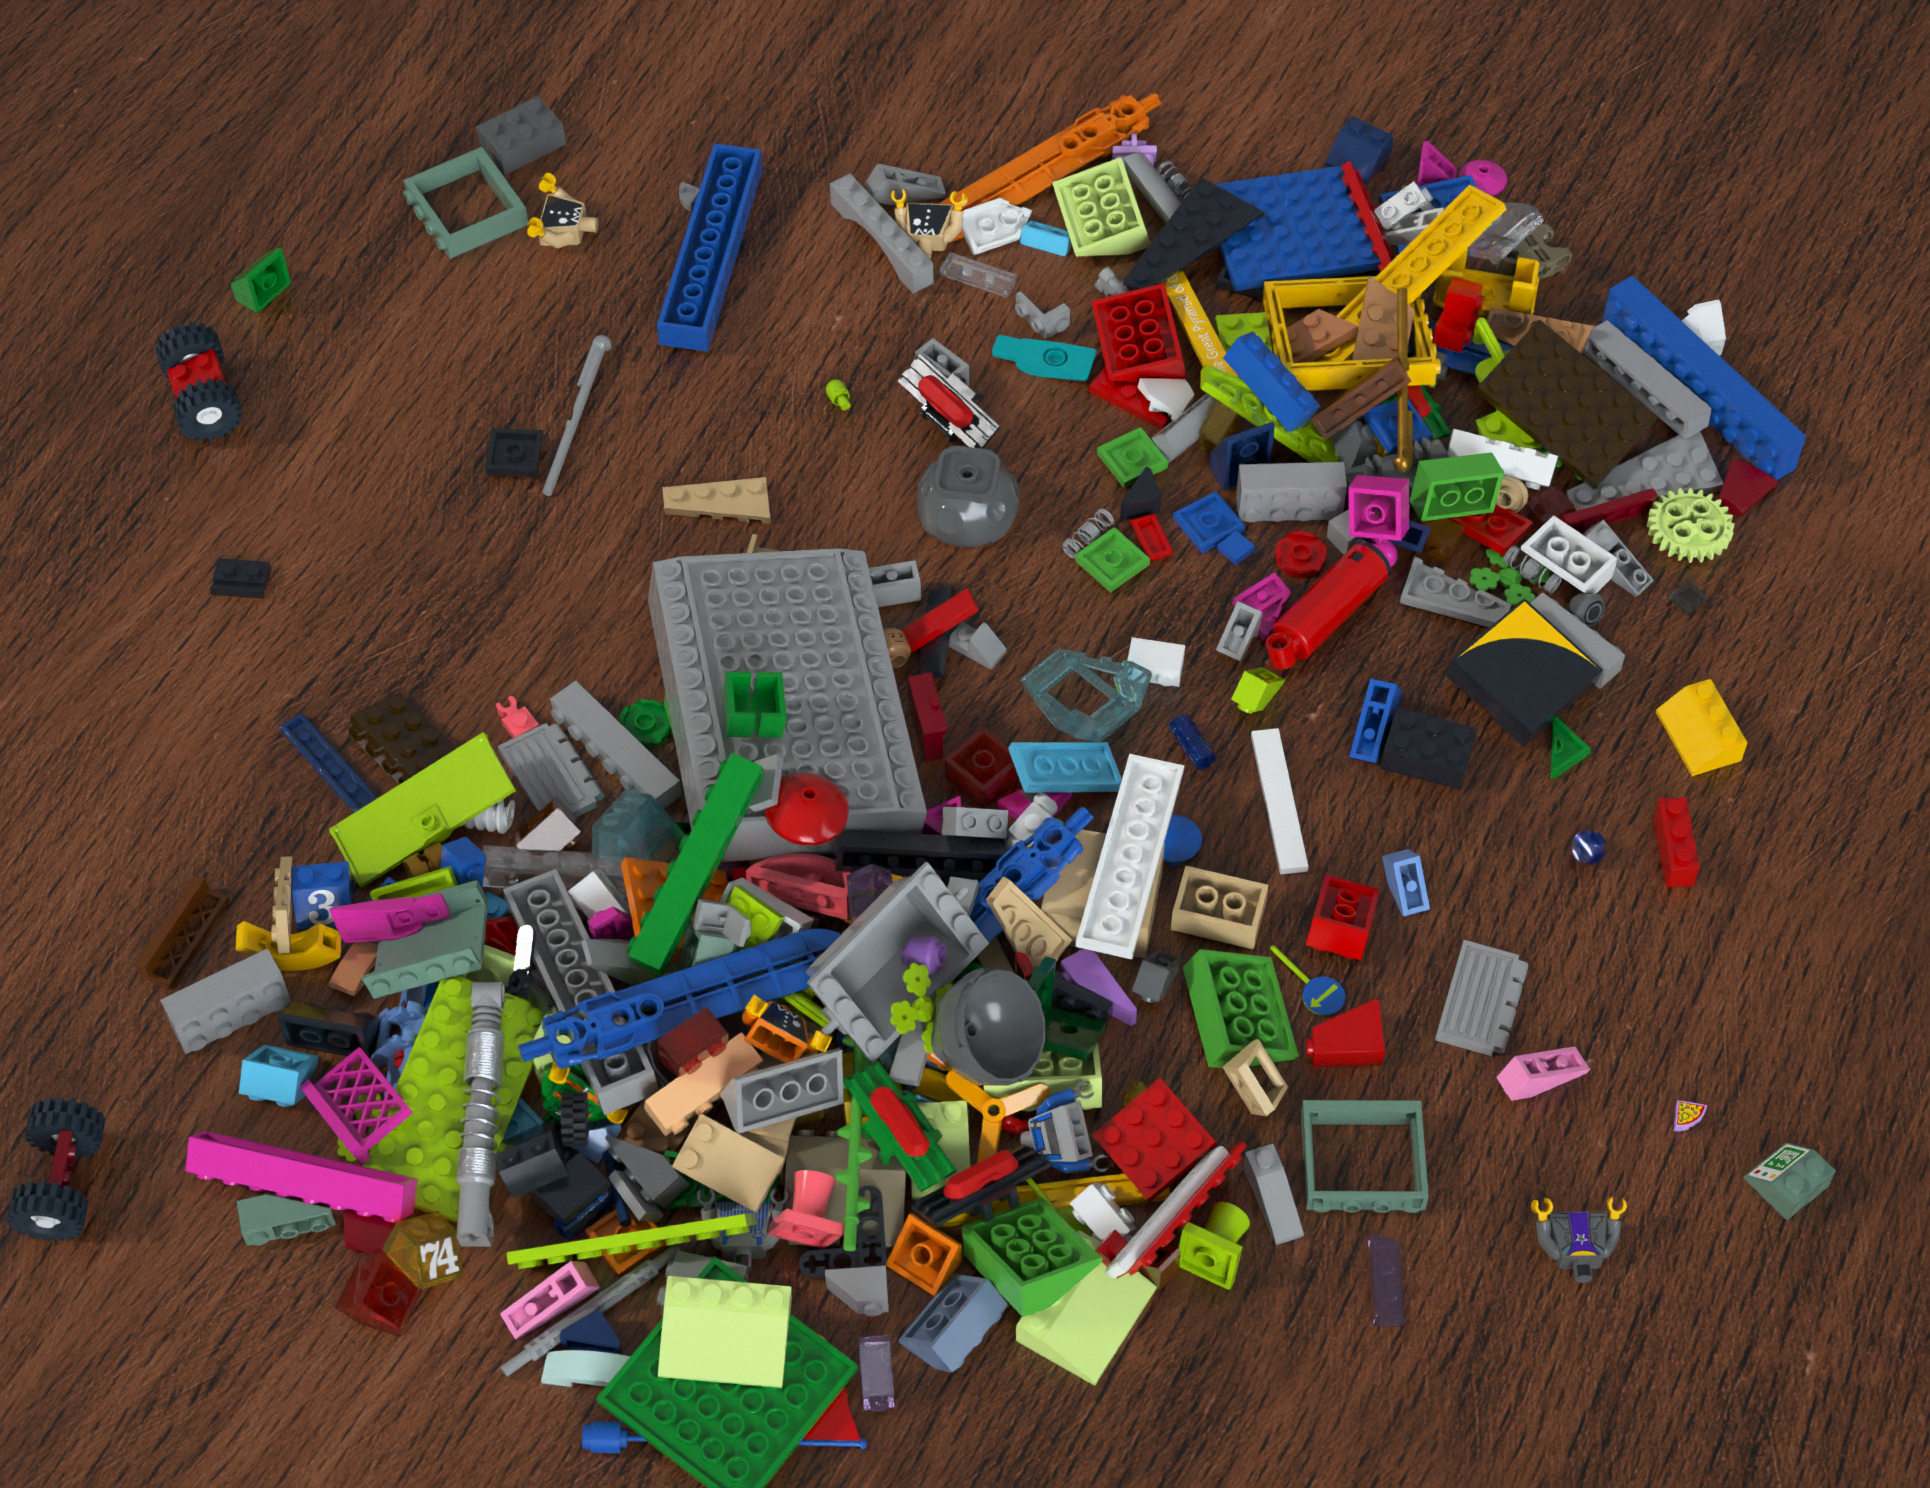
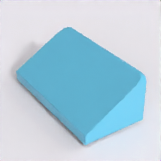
M1032 220L1023 226L1020 239L1022 245L1065 256L1072 245L1067 230Z

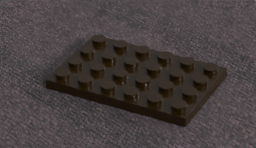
M1540 319L1475 390L1549 453L1558 456L1557 459L1594 490L1658 419L1656 414Z

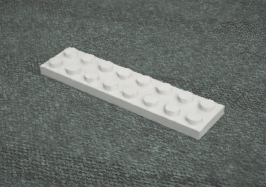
M1129 754L1077 935L1076 947L1128 959L1133 958L1182 780L1184 765Z

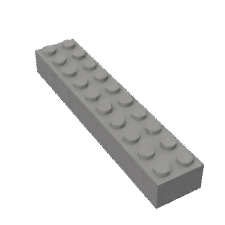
M557 869L503 889L509 911L518 930L522 926L529 925L536 931L533 963L557 1012L561 1010L565 1012L577 1006L579 1002L608 992H615L607 974L587 965L581 942L590 938ZM576 1012L575 1014L567 1017L570 1018L575 1016L581 1020L586 1021V1018L583 1017L579 1012ZM622 1017L613 1018V1021L618 1025L627 1024V1021ZM587 1043L581 1055L596 1052L594 1043ZM641 1045L604 1059L597 1060L595 1058L582 1061L581 1067L604 1115L648 1098L659 1091L654 1071Z

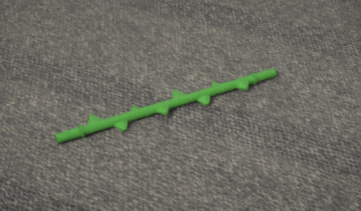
M849 1035L843 1038V1044L854 1048L853 1075L877 1062V1059L873 1063L870 1062ZM852 1094L850 1124L838 1129V1136L849 1140L848 1169L835 1173V1179L847 1186L845 1217L843 1218V1223L845 1224L843 1248L846 1251H854L856 1249L857 1224L859 1223L857 1213L870 1208V1202L859 1196L858 1192L860 1163L872 1158V1151L861 1147L862 1117L867 1115Z

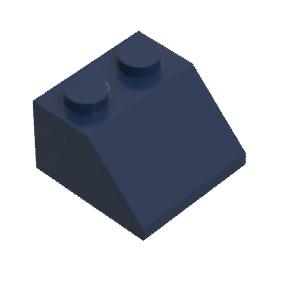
M1351 116L1340 129L1326 159L1325 166H1341L1342 168L1343 164L1350 161L1361 174L1364 184L1367 185L1391 156L1394 135Z

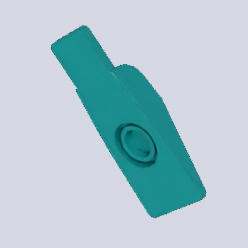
M998 335L992 349V356L1015 361L1019 370L1038 377L1086 381L1097 351L1093 348L1059 342L1018 339Z

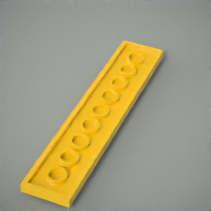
M1469 185L1374 279L1396 296L1398 288H1407V304L1410 305L1506 210L1504 202ZM1366 287L1337 315V317L1355 324L1357 328L1359 327ZM1357 336L1312 362L1352 360Z

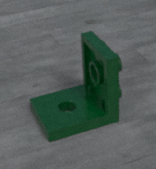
M1045 956L1040 965L1034 967L1031 979L1027 981L1032 990L1036 991L1042 1004L1041 1008L1045 1018V1043L1043 1050L1087 1061L1105 1032L1106 1021L1052 1007L1056 959Z

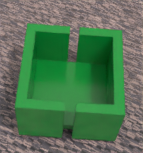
M726 672L723 687L726 737H752V733H757L759 738H783L787 716L782 672H757L753 693H749L752 678L751 672Z

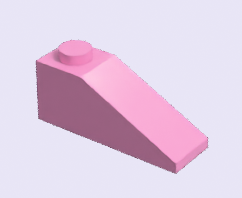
M1574 1046L1515 1056L1496 1078L1511 1101L1541 1094L1588 1073L1590 1068Z
M570 1261L500 1313L513 1337L519 1339L576 1306L598 1290L600 1286L586 1262Z

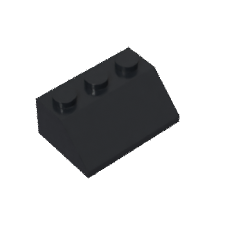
M293 1002L278 1015V1020L288 1046L347 1057L360 1047L370 1060L375 1051L380 1026L377 1017L370 1013L360 1012L358 1014L347 1012L339 1007H332L330 1009L319 1007L311 1002H305L304 1004Z

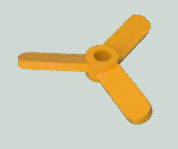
M953 1070L945 1078V1083L950 1089L983 1114L978 1163L998 1152L1001 1123L1005 1116L1040 1103L1050 1094L1046 1084L1036 1083L1002 1098L995 1099L977 1085L956 1074ZM995 1105L1000 1109L997 1116H991L988 1113L990 1106Z

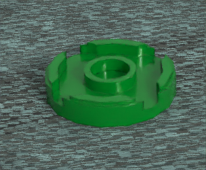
M638 700L636 704L626 706L619 715L618 722L646 749L659 746L668 739L672 732L664 705L655 700Z

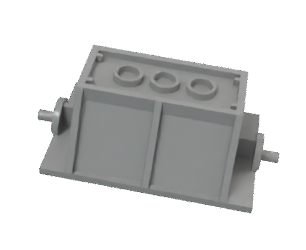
M927 862L912 876L894 881L805 971L810 977L806 983L826 1006L822 1013L829 1023L821 1032L828 1036L836 1028L841 1033L848 1034L867 1059L873 1063L901 1035L897 1032L896 1025L894 1026L890 1022V1017L892 1016L891 1005L895 1002L901 1003V1001L906 1000L909 1002L910 1007H912V1003L919 998L914 992L910 993L907 991V984L902 977L903 972L908 968L902 962L901 950L903 946H906L908 940L912 936H935L946 947L947 958L945 965L941 966L937 973L928 974L931 985L927 987L924 996L929 997L932 1001L937 997V989L950 984L989 944L959 904L962 898L969 892L968 889L962 886L952 895Z

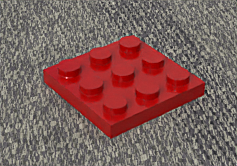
M1160 1078L1092 1135L1149 1203L1217 1146L1215 1140Z

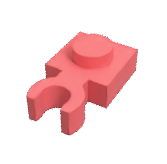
M513 696L508 697L509 704L511 705L508 708L502 707L499 702L496 703L497 712L503 717L502 724L512 738L539 726L525 706L518 709L516 699Z

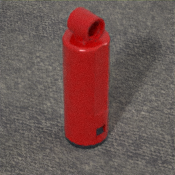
M1363 541L1356 542L1274 624L1273 634L1266 640V648L1273 668L1285 670L1292 667L1297 659L1309 658L1391 575V566L1385 555L1377 547Z

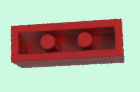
M1659 798L1653 819L1665 886H1694L1700 868L1687 798Z

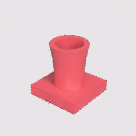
M801 1170L795 1172L792 1210H784L769 1223L767 1235L819 1249L827 1248L841 1237L844 1224L824 1219L828 1202L836 1183L835 1178L818 1171Z

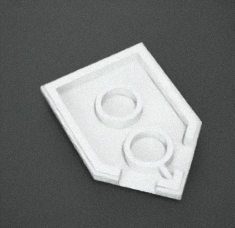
M998 198L963 210L961 232L972 254L976 255L1019 240L1023 226L1027 224L1032 210L1025 207H1017L1010 204L1007 200Z

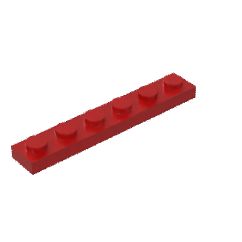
M1348 161L1342 165L1345 174L1342 179L1347 188L1352 191L1349 196L1353 204L1359 208L1356 212L1357 216L1367 227L1363 229L1367 238H1371L1374 244L1371 249L1374 254L1378 255L1381 261L1378 267L1382 271L1395 259V256L1380 220L1374 212L1375 208L1361 174Z

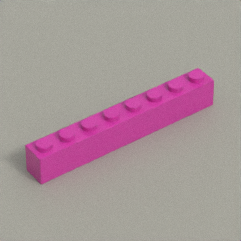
M202 1131L189 1137L186 1172L195 1173L200 1179L217 1178L223 1180V1183L227 1185L243 1184L249 1186V1189L253 1191H274L277 1196L284 1198L296 1196L303 1198L305 1203L317 1204L322 1202L330 1204L329 1207L336 1210H345L347 1208L357 1210L356 1213L362 1216H383L384 1220L388 1222H401L402 1219L414 1213L417 1178L208 1131Z

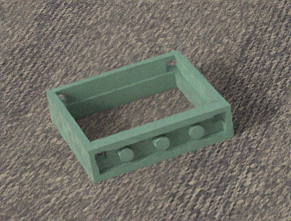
M483 147L403 180L405 186L403 194L406 197L407 204L413 205L418 220L424 221L428 234L430 236L434 235L439 250L443 249L450 259L528 225L526 207ZM479 170L507 210L453 234H449L422 194Z
M1303 1100L1301 1129L1306 1210H1314L1321 1213L1330 1210H1344L1349 1213L1360 1210H1374L1378 1213H1385L1390 1210H1404L1408 1213H1415L1426 1209L1429 1195L1421 1101ZM1312 1124L1410 1125L1415 1191H1315Z

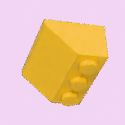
M1711 679L1684 687L1656 709V714L1691 776L1742 761L1748 742Z

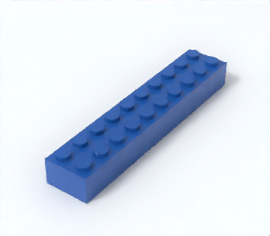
M713 144L657 323L659 345L709 351L762 175L763 165L760 149Z
M1631 276L1609 289L1602 323L1608 320L1612 325L1619 328L1632 342H1635L1664 369L1671 372L1677 380L1687 386L1702 401H1705L1712 408L1709 425L1713 426L1727 442L1731 443L1756 468L1766 472L1776 480L1796 469L1806 435L1636 278Z

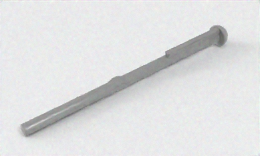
M605 335L596 336L592 342L577 386L581 388L573 407L571 421H566L563 437L542 491L546 496L553 494L604 352L611 349V340Z

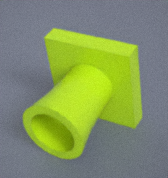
M1217 1202L1211 1208L1204 1229L1187 1222L1182 1230L1178 1248L1181 1252L1179 1267L1230 1290L1235 1281L1243 1248L1236 1244V1242L1250 1226L1248 1216L1233 1204Z

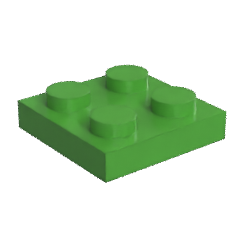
M1141 427L1097 447V455L1124 489L1136 482L1145 467L1151 468L1153 475L1168 468V460Z
M1115 527L1075 555V561L1110 593L1150 565V558Z

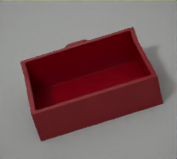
M932 673L907 677L908 705L924 762L943 758V735L948 731Z

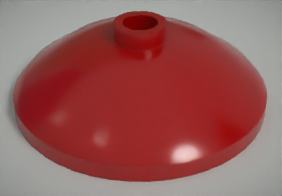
M800 772L781 777L777 805L765 808L764 815L771 829L783 839L799 845L813 846L833 840L844 830L849 816V805L843 791L834 782L817 774Z

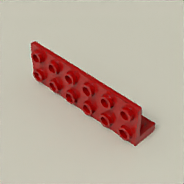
M1243 1141L1227 1150L1229 1152L1227 1157L1128 1271L1116 1277L1117 1279L1127 1273L1132 1276L1142 1266L1144 1268L1148 1267L1158 1257L1155 1253L1160 1246L1162 1248L1173 1240L1175 1237L1173 1231L1177 1226L1181 1228L1191 1219L1193 1215L1190 1211L1194 1206L1196 1208L1200 1207L1209 1198L1207 1191L1211 1187L1213 1189L1216 1188L1226 1178L1224 1172L1227 1168L1232 1169L1242 1160L1243 1156L1240 1153L1247 1146ZM1115 1229L1104 1238L1095 1251L1102 1257V1263L1108 1267L1128 1242Z

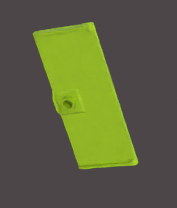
M482 732L329 828V831L346 862L349 861L351 871L357 883L363 888L401 864L403 860L436 842L441 843L450 837L453 830L516 792V789L493 750L488 735Z

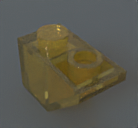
M1217 400L1199 431L1198 447L1211 456V452L1225 438L1239 433L1240 415Z

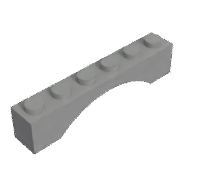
M850 173L830 183L832 206L844 219L857 222L872 235L887 255L899 279L913 294L934 283L933 262Z

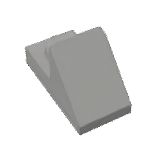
M1237 601L1216 650L1236 660L1243 661L1252 638L1258 637L1263 612Z
M961 622L950 635V648L991 670L1006 653L1005 646L985 622L978 629Z

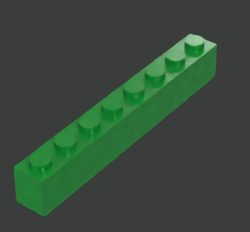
M731 753L728 760L724 759L720 764L717 773L719 778L716 784H711L706 792L705 800L707 802L702 810L698 809L692 820L694 827L690 835L686 834L683 837L679 846L681 852L677 860H672L666 872L668 878L664 886L659 885L653 897L655 903L651 911L647 910L641 919L640 926L642 929L638 937L633 936L627 947L628 957L632 964L663 977L696 912L698 900L703 898L765 775L763 766L734 753Z

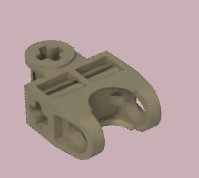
M1549 225L1532 226L1510 234L1508 245L1500 250L1499 258L1501 261L1497 264L1496 273L1514 276L1517 259L1522 257L1539 261L1538 277L1541 280L1564 269L1570 263L1573 255L1568 248L1546 245L1554 236V231Z

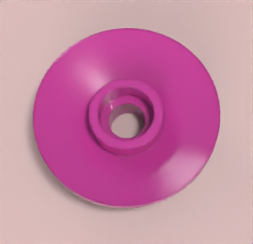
M1474 160L1466 163L1460 169L1458 178L1472 175L1477 189L1491 196L1502 192L1507 183V176L1502 167L1487 160Z

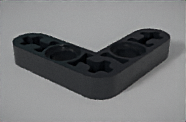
M867 1185L859 1189V1196H865L866 1190H871L874 1196L877 1195L878 1201L873 1202L872 1208L873 1212L879 1210L880 1216L861 1218L860 1212L857 1213L859 1223L857 1224L858 1247L854 1251L836 1248L805 1252L799 1260V1268L803 1275L811 1278L825 1277L826 1266L816 1267L815 1273H810V1269L804 1267V1262L809 1260L810 1255H815V1259L819 1261L825 1260L824 1253L831 1254L829 1259L831 1269H837L834 1266V1258L839 1253H846L851 1257L852 1263L850 1268L870 1267V1264L864 1263V1257L869 1256V1247L863 1249V1241L874 1243L881 1240V1248L875 1246L876 1256H881L882 1261L878 1262L876 1266L886 1265L883 1199L878 1188ZM873 1220L878 1223L880 1231L875 1238L864 1236L862 1226L866 1221Z

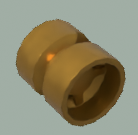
M436 842L425 848L423 855L416 853L403 860V865L409 878L440 869L442 845Z

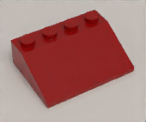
M1165 283L1091 301L1109 380L1139 382L1140 378H1187Z

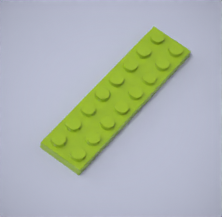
M755 1213L728 1216L506 1252L508 1265L518 1263V1269L544 1265L543 1259H547L548 1264L573 1261V1254H577V1260L602 1256L603 1249H606L607 1255L632 1251L631 1245L635 1244L637 1250L660 1247V1240H666V1245L691 1242L690 1235H696V1241L720 1237L719 1231L721 1230L726 1231V1236L750 1232L749 1226L757 1225Z

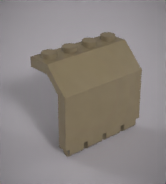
M797 1130V1135H790L786 1161L785 1190L788 1189L790 1191L791 1197L787 1203H784V1208L790 1210L793 1208L795 1172L801 1170L818 1171L835 1178V1173L848 1169L849 1140L838 1136V1131H826V1137L814 1136L815 1130ZM861 1134V1147L872 1151V1158L860 1163L859 1189L870 1185L878 1188L881 1192L886 1249H893L897 1237H899L904 1226L906 1170L895 1155L890 1157V1162L887 1165H883L878 1158L881 1150L873 1137L865 1140ZM837 1180L832 1190L824 1219L843 1223L847 1186ZM866 1190L865 1196L861 1197L870 1202V1208L867 1209V1212L861 1211L860 1217H879V1210L873 1212L872 1208L873 1202L878 1201L877 1195H872L871 1190ZM869 1220L863 1224L862 1232L865 1237L870 1238V1236H877L879 1234L880 1227L877 1222ZM856 1232V1247H858V1234H857V1232ZM840 1237L829 1246L840 1247ZM881 1240L876 1242V1247L881 1248ZM789 1241V1245H804L797 1242ZM862 1242V1248H870V1243Z

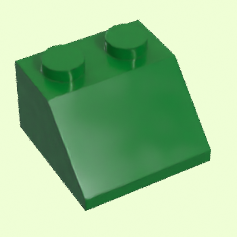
M277 248L265 253L231 282L236 301L258 313L291 284L283 250Z

